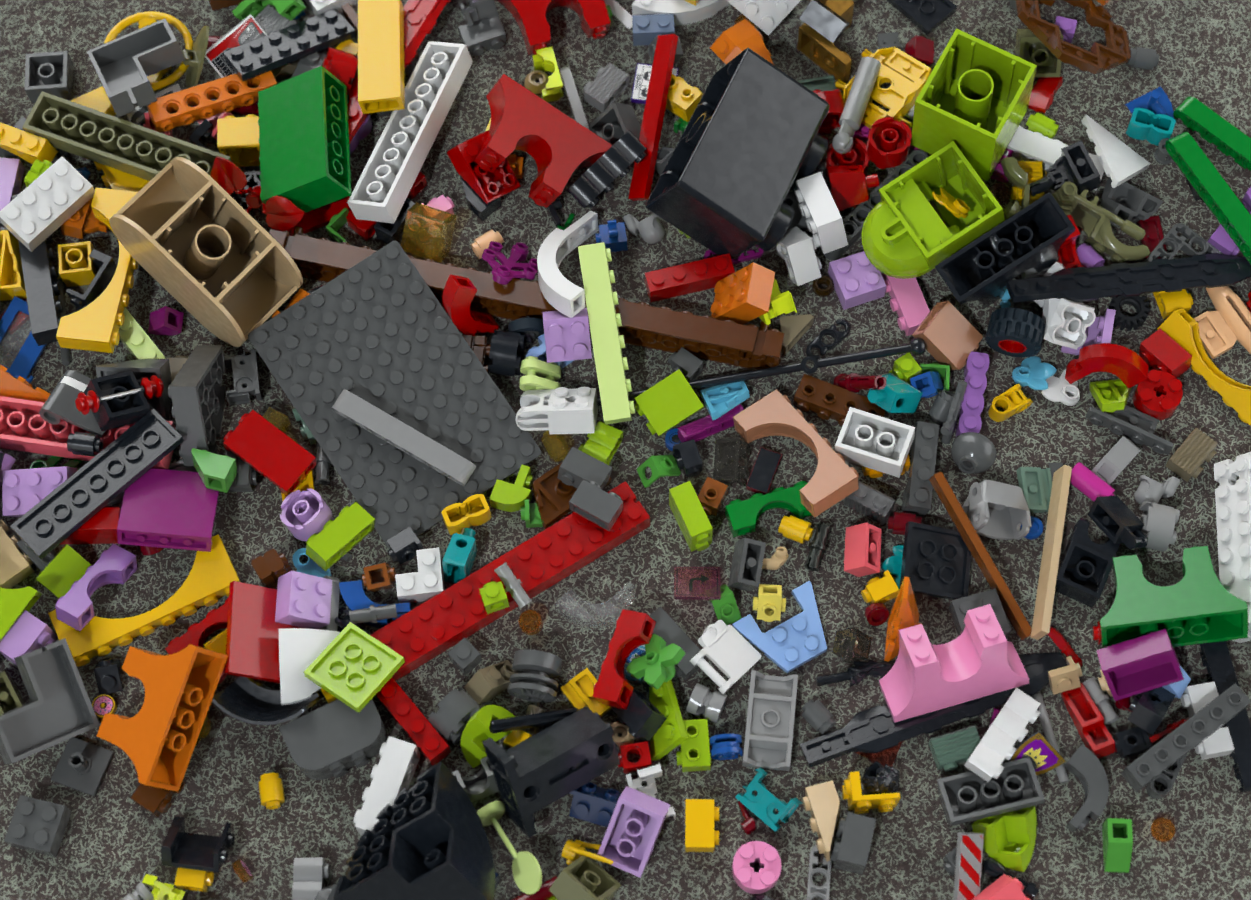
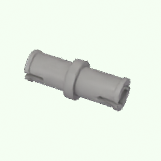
M507 562L494 570L505 585V591L511 594L520 609L532 601L521 586V580H517Z
M1092 677L1083 682L1084 687L1102 714L1105 724L1109 725L1117 721L1120 717L1116 714L1109 702L1108 694H1104L1096 678Z

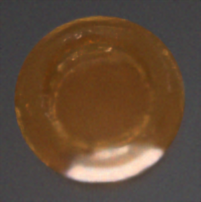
M1158 818L1151 824L1150 831L1153 838L1157 841L1168 842L1175 835V826L1167 818Z

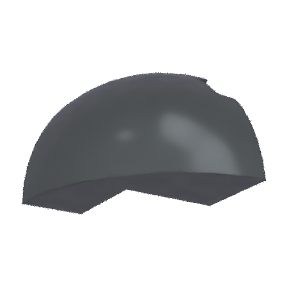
M1111 177L1108 178L1101 199L1102 208L1112 212L1124 221L1129 220L1133 223L1148 219L1163 203L1162 200L1127 182L1113 188L1111 186Z

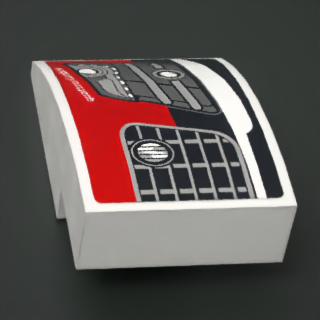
M250 14L206 50L205 58L221 78L235 74V71L224 59L223 52L267 34Z

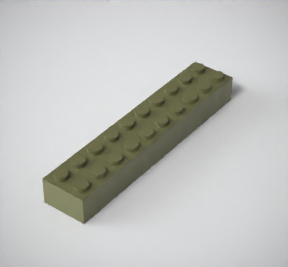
M43 91L40 93L23 125V129L26 132L47 139L55 148L148 181L152 180L174 157H183L190 160L209 175H211L214 160L217 156L233 163L229 156Z

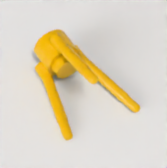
M568 839L561 857L567 859L566 864L568 865L582 855L610 865L613 864L611 859L585 851L586 848L599 850L601 845L586 843L577 839L575 841Z

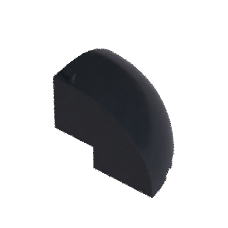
M441 761L418 776L417 780L419 782L411 789L407 790L404 788L400 791V794L394 800L393 806L388 803L377 815L376 818L379 821L371 831L366 829L356 844L359 848L346 861L349 867L345 876L339 877L333 900H494L495 867L486 832L468 795Z

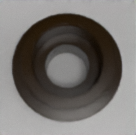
M822 275L821 278L813 281L812 289L816 295L826 297L832 294L834 283L831 278ZM825 284L827 288L821 289L819 286Z

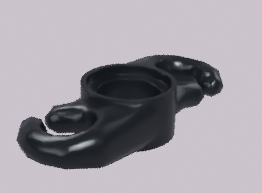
M842 319L836 321L837 325L845 327L843 332L837 331L835 324H832L829 329L822 330L807 345V356L820 359V355L823 356L828 350L834 349L849 335L851 328L849 323ZM830 335L834 338V342L828 345L822 341V338ZM813 348L820 349V355H813L811 350Z

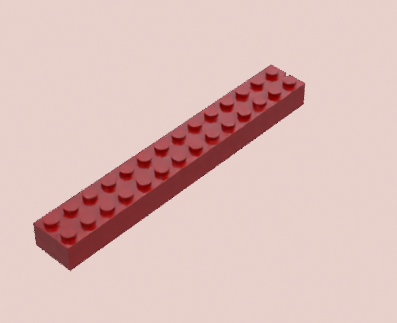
M625 481L607 492L617 494L623 501V511L610 531L573 512L371 634L372 637L404 657L405 663L392 678L395 681L399 680L458 644L464 637L471 636L518 607L511 594L505 591L509 607L487 614L479 589L483 588L485 584L493 581L496 583L502 582L494 570L507 562L517 580H521V586L529 598L532 599L650 527V516L640 501L637 502V497Z

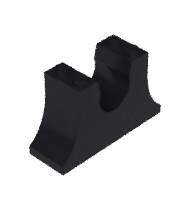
M1049 192L936 265L935 269L959 304L977 300L983 308H986L1003 297L1005 293L1004 287L1007 285L1008 280L1014 279L1031 268L1040 273L1055 262H1058V251L1063 242L1075 231V227Z

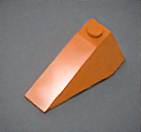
M746 18L722 32L710 47L725 64L729 63L746 48H750L774 65L771 53L763 42L762 34Z
M0 364V396L46 402L50 393L40 387H36L34 390L33 386L21 376L18 379L14 378L10 373L6 372L8 369Z
M904 577L887 621L884 661L887 662L899 654V630L922 624L919 623V611L909 577Z

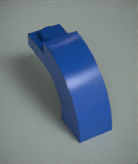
M362 580L339 582L341 595L349 610L370 608V605L375 607L384 606L383 604L374 603L365 595V586ZM409 602L396 604L398 618L412 610ZM389 619L377 620V623L373 624L372 621L364 623L372 627L383 628L389 624Z

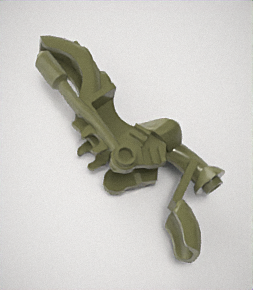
M1014 157L1004 158L1001 161V166L1007 179L1014 186L1022 189V205H1019L1017 199L1014 203L1009 202L1003 211L1005 220L1029 206L1030 184H1027L1028 174L1019 166ZM1070 181L1065 182L1060 189L1052 194L1066 216L1071 215L1076 226L1087 235L1085 241L1093 244L1092 247L1100 253L1105 252L1110 255L1111 260L1115 263L1137 261L1150 255V251L1145 245L1128 246L1115 238L1110 221L1120 226L1122 232L1137 241L1142 240L1146 233L1144 229L1129 220L1124 221L1112 212L1097 206L1098 196L1088 201L1086 194L1089 191L1084 190L1080 195L1077 194V186Z

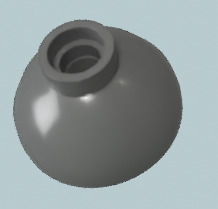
M976 432L962 433L955 438L952 444V459L964 473L977 474L985 472L996 460L997 453L994 444L982 434Z

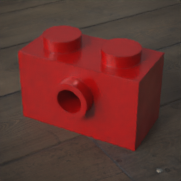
M1158 329L1140 343L1139 356L1155 370L1168 372L1178 378L1190 368L1192 355L1163 330Z

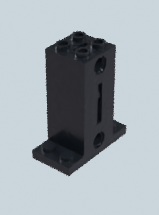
M587 706L506 751L501 743L497 744L491 737L482 742L501 800L505 806L506 814L528 838L537 834L534 823H536L534 813L620 765L618 757L620 751L612 737L614 735L613 728L608 722H603L597 712L593 713Z

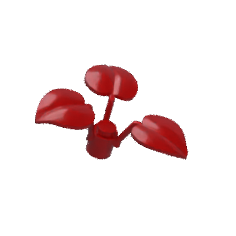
M217 156L215 158L210 176L229 195L234 191L237 194L248 193L246 196L248 207L245 211L249 213L252 208L256 209L262 205L263 213L267 214V225L278 231L288 230L302 219L305 211L298 208L285 197L272 196L264 204L260 198L261 186L240 190L247 184L243 171L223 157Z

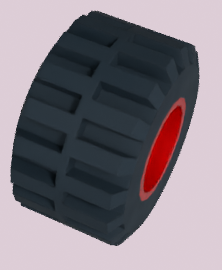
M1018 308L997 309L991 313L985 342L994 351L1007 356L1032 357L1041 350L1046 324L1038 315L1027 310Z

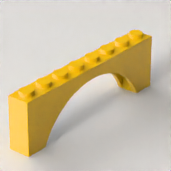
M95 188L91 203L95 218L102 221L113 232L109 222L110 218L138 192ZM119 240L118 265L107 288L86 307L61 317L56 334L61 348L113 353L115 345L119 344V328L124 324L125 316L123 312L124 308L128 307L129 288H133L134 285L133 272L137 270L139 264Z
M217 534L212 537L211 552L197 551L193 567L187 579L176 593L167 601L148 612L119 619L94 616L80 632L58 620L56 609L48 614L59 640L66 639L75 664L79 667L89 663L90 658L109 654L112 651L111 649L118 645H129L135 637L152 634L154 629L161 625L169 626L176 621L175 619L182 615H193L197 612V608L216 604L219 598L225 595L229 597L230 582L241 581L222 539Z

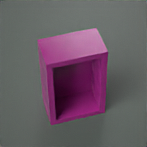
M1166 629L1096 650L1102 673L1114 701L1184 680L1178 658Z

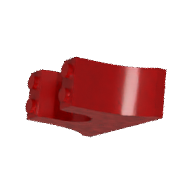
M495 0L507 8L515 18L529 55H536V50L549 47L551 40L550 25L546 20V15L553 8L564 6L574 10L580 18L582 30L588 38L593 37L594 40L605 37V33H608L611 24L604 0Z
M503 74L486 96L491 110V124L488 136L474 162L481 169L493 173L514 150L527 152L534 158L538 167V174L531 184L528 197L533 199L537 205L547 208L562 193L574 171L584 167H591L612 145Z

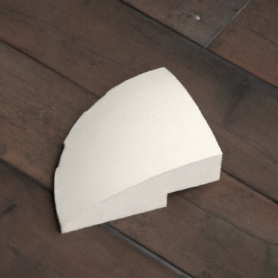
M304 628L279 629V669L282 705L311 698L313 693L321 689V687L305 677L304 671L340 632Z

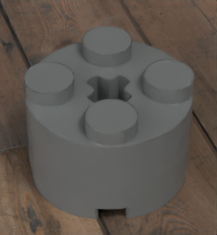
M459 687V690H452L438 703V712L435 714L432 711L428 721L448 741L456 744L461 739L467 722L481 709V706Z

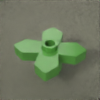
M652 634L649 644H645L646 655L634 658L627 666L626 671L636 679L645 676L644 681L649 686L659 689L663 682H668L675 676V664L680 662L686 652L674 643L666 646V641L662 637Z

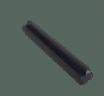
M578 708L492 720L489 729L491 733H500L551 725L578 711Z

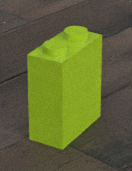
M680 369L634 398L637 402L634 405L640 417L642 415L646 416L649 421L646 423V426L652 435L657 433L659 437L704 409L703 404Z
M688 481L669 489V506L690 551H703L710 546L709 544L712 543L713 528L691 482Z

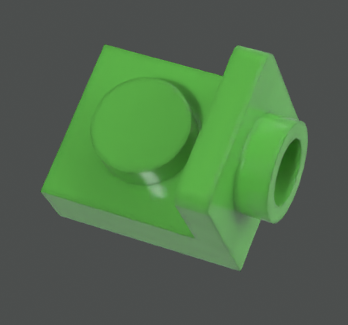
M525 499V507H521V520H525L526 528L543 527L537 503H530L529 499Z

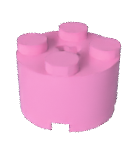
M751 841L743 844L737 850L733 859L732 874L735 882L741 889L750 894H763L772 889L778 882L781 872V859L774 847L762 841ZM754 863H759V867H761L759 872H754L752 867Z

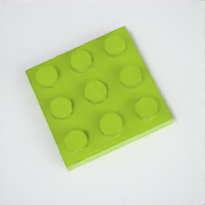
M350 622L304 671V675L359 713L405 663L403 656Z

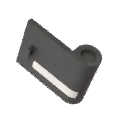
M67 370L40 409V416L50 424H59L63 419L88 432L99 434L100 437L105 433V431H101L91 410H89L87 415H84L81 411H78L75 404L78 394L80 392L84 393L91 378L83 375L78 370Z

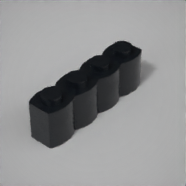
M628 130L567 191L584 209L587 206L592 208L600 200L597 196L604 191L607 194L615 186L613 181L618 176L623 178L631 171L629 166L634 161L638 164L646 156L644 151L647 148Z

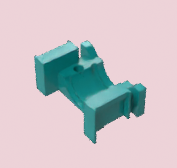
M760 767L755 769L758 773L751 782L743 786L747 790L746 793H738L735 798L776 832L782 827L778 822L780 820L784 823L788 822L791 815L803 803L795 797L787 804L770 793L761 782L768 773Z

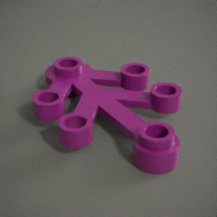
M491 241L488 249H484L482 259L487 261L493 268L492 279L499 284L507 285L513 278L533 280L538 272L537 259L532 258L529 263H517L527 259L529 251L528 246L524 243L517 242L513 245L508 259L501 252L502 245L498 242ZM495 257L499 260V262H500L502 265H500V264L495 260Z

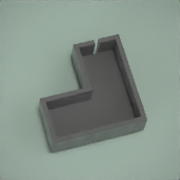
M165 18L87 51L117 117L129 114L136 110L135 107L137 106L141 108L157 101L147 76L157 74L161 70L185 61L179 44Z
M65 638L14 658L31 702L0 715V754L4 764L15 763L100 726Z

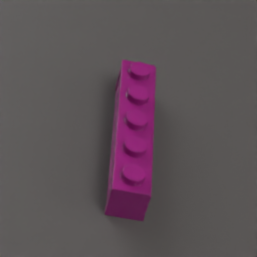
M739 404L716 420H712L711 416L707 415L689 424L682 425L678 428V437L682 443L693 439L696 442L733 427V416L743 411L744 408Z

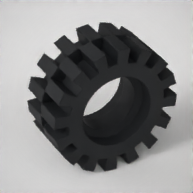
M1144 295L1142 297L1113 296L1107 308L1116 310L1113 326L1117 327L1119 325V330L1122 331L1124 328H1127V331H1131L1132 328L1137 330L1139 326H1142L1150 311V308H1148L1149 302H1145L1146 297ZM1124 304H1130L1136 309V315L1133 317L1125 316L1121 313L1120 307Z

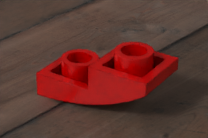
M1040 77L1031 91L1028 108L1036 112L1045 113L1054 101V94L1062 86L1063 77Z

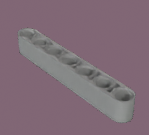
M343 389L331 408L342 417L462 486L466 485L476 468V465L348 390Z

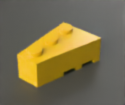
M8 230L0 231V301L12 300L14 296L20 299H27L19 242Z

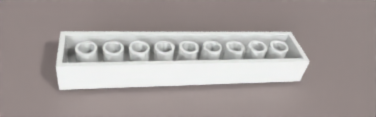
M428 41L405 87V109L392 112L347 202L356 219L395 223L473 63L465 44Z

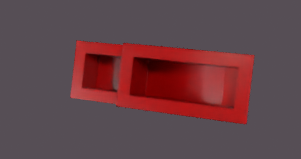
M1080 683L1081 687L1061 692L1060 694L1085 747L1100 759L1115 752V741L1104 725L1102 714L1084 685Z

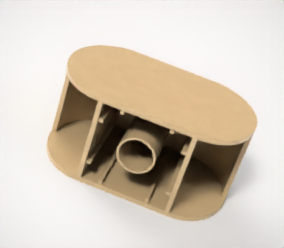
M174 157L170 163L109 220L114 234L128 253L206 329L234 347H240L248 339V334L261 326L303 284L301 272L287 251L209 174L195 163L183 157Z

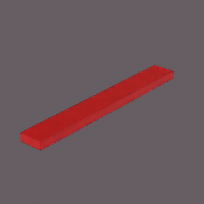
M675 34L659 35L657 38L639 141L647 148L644 151L646 156L638 164L636 162L634 164L628 199L632 201L648 200L650 197L679 37Z

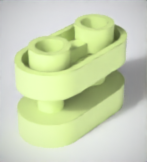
M534 356L526 357L521 361L520 372L525 374V376L520 377L519 388L521 390H547L561 387L560 383L556 382V380L561 378V367L557 366L556 363H547L538 360Z

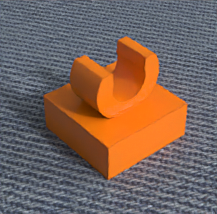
M510 154L507 157V161L516 178L522 179L524 157Z

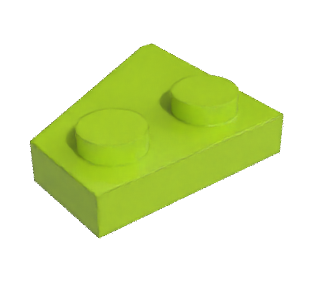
M1121 379L1090 382L1089 390L1102 412L1124 410L1132 387L1128 389Z

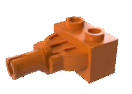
M93 197L61 225L62 235L83 239L85 233L107 232L109 227L94 216L91 207Z

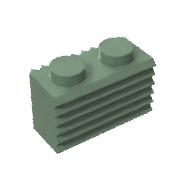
M975 725L931 738L928 745L937 770L944 768L945 772L958 768L959 763L967 762L981 739Z

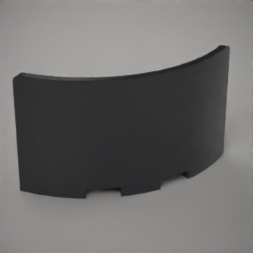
M240 676L228 687L214 695L212 702L223 712L239 721L255 725H275L287 722L301 715L322 699L324 695L318 690L307 700L282 705L280 690L271 689V687L265 686L253 678Z

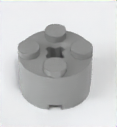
M1144 501L1139 509L1143 510L1141 517H1137L1144 523L1141 532L1148 540L1145 548L1164 552L1169 544L1174 545L1177 532L1174 531L1175 523L1178 522L1180 511L1171 506Z

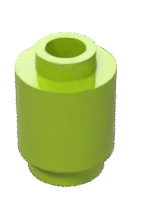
M1039 112L1035 115L1031 114L1026 123L1029 131L1039 132L1051 139L1054 138L1059 129V125L1055 124L1056 121Z

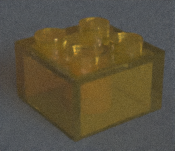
M415 203L407 210L401 242L402 249L405 252L441 263L449 254L457 215Z

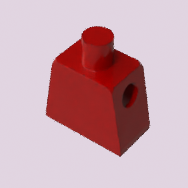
M862 165L827 167L832 198L838 211L869 200L867 189L879 186L877 173L865 176Z

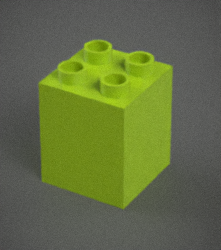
M956 28L915 100L911 145L932 155L954 141L979 177L989 181L1028 110L1037 65Z

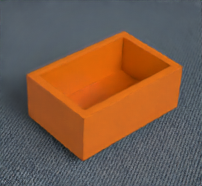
M753 262L718 281L714 288L715 297L711 306V316L717 320H732L737 324L743 325L769 312L775 272Z

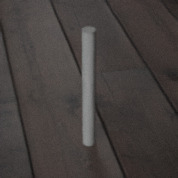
M1039 691L1037 694L1032 695V697L1040 703L1037 710L1041 712L1039 719L1047 741L1060 754L1041 691ZM1064 763L1056 767L1055 770L1060 784L1068 782L1069 779Z

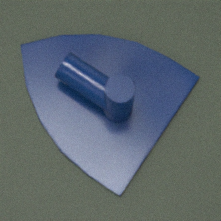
M1161 86L1125 104L1132 114L1134 108H1145L1152 111L1155 115L1164 114L1174 118L1172 104Z

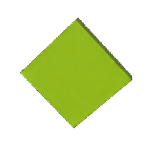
M65 544L35 579L59 599L61 596H65L75 581L81 579L91 564L68 544Z

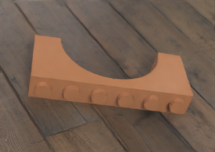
M777 389L733 416L735 430L748 444L763 437L786 436L804 443L812 450L817 458L818 465L812 479L799 492L801 503L814 518L859 489V475L857 471L845 463L843 456L832 449L830 442L825 437L822 438L818 434L816 427L812 423L809 424L805 420L803 413L799 409H795L786 395L782 396Z

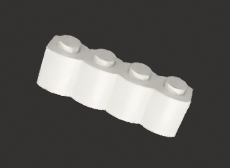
M1016 687L964 766L987 782L992 777L997 779L1004 769L1001 765L1003 760L1007 759L1009 761L1016 751V748L1013 747L1016 740L1021 742L1029 731L1025 728L1028 722L1033 724L1041 713L1037 710L1040 703Z

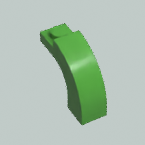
M244 0L232 12L236 18L243 21L250 14L255 18L267 5L275 6L280 15L292 21L306 6L302 0Z

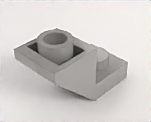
M1122 436L1093 468L1092 472L1110 485L1137 456L1141 449L1126 436Z

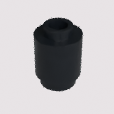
M75 432V434H69L67 439V450L76 455L95 457L103 449V440L100 439L99 434Z

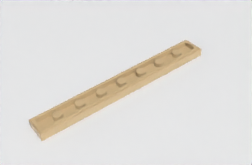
M1063 465L1053 475L1031 630V638L1036 640L1050 632L1072 467Z

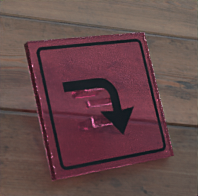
M674 567V599L721 600L720 567Z

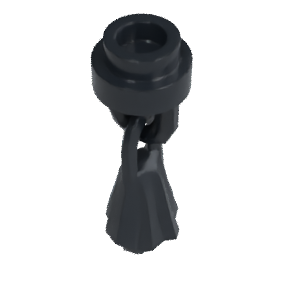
M993 858L985 861L983 864L984 874L996 878L1005 874L1014 878ZM1017 878L1022 885L1026 886L1024 891L1022 890L1024 895L1033 900L1039 891L1035 887L1036 884Z

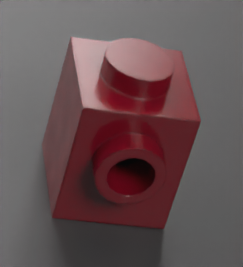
M915 35L905 44V53L929 67L933 63L935 56L934 41Z

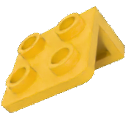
M859 771L849 772L847 780H844V785H842L843 800L847 799L848 811L854 810L855 814H865L869 812V809L877 808L878 812L893 811V807H896L901 799L900 793L862 795Z

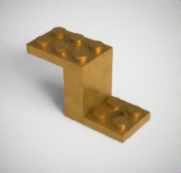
M819 0L849 22L848 27L851 26L854 10L853 0ZM804 22L799 27L797 49L826 73L834 75L836 81L841 79L847 83L852 63L850 56L846 52L839 50L834 43Z

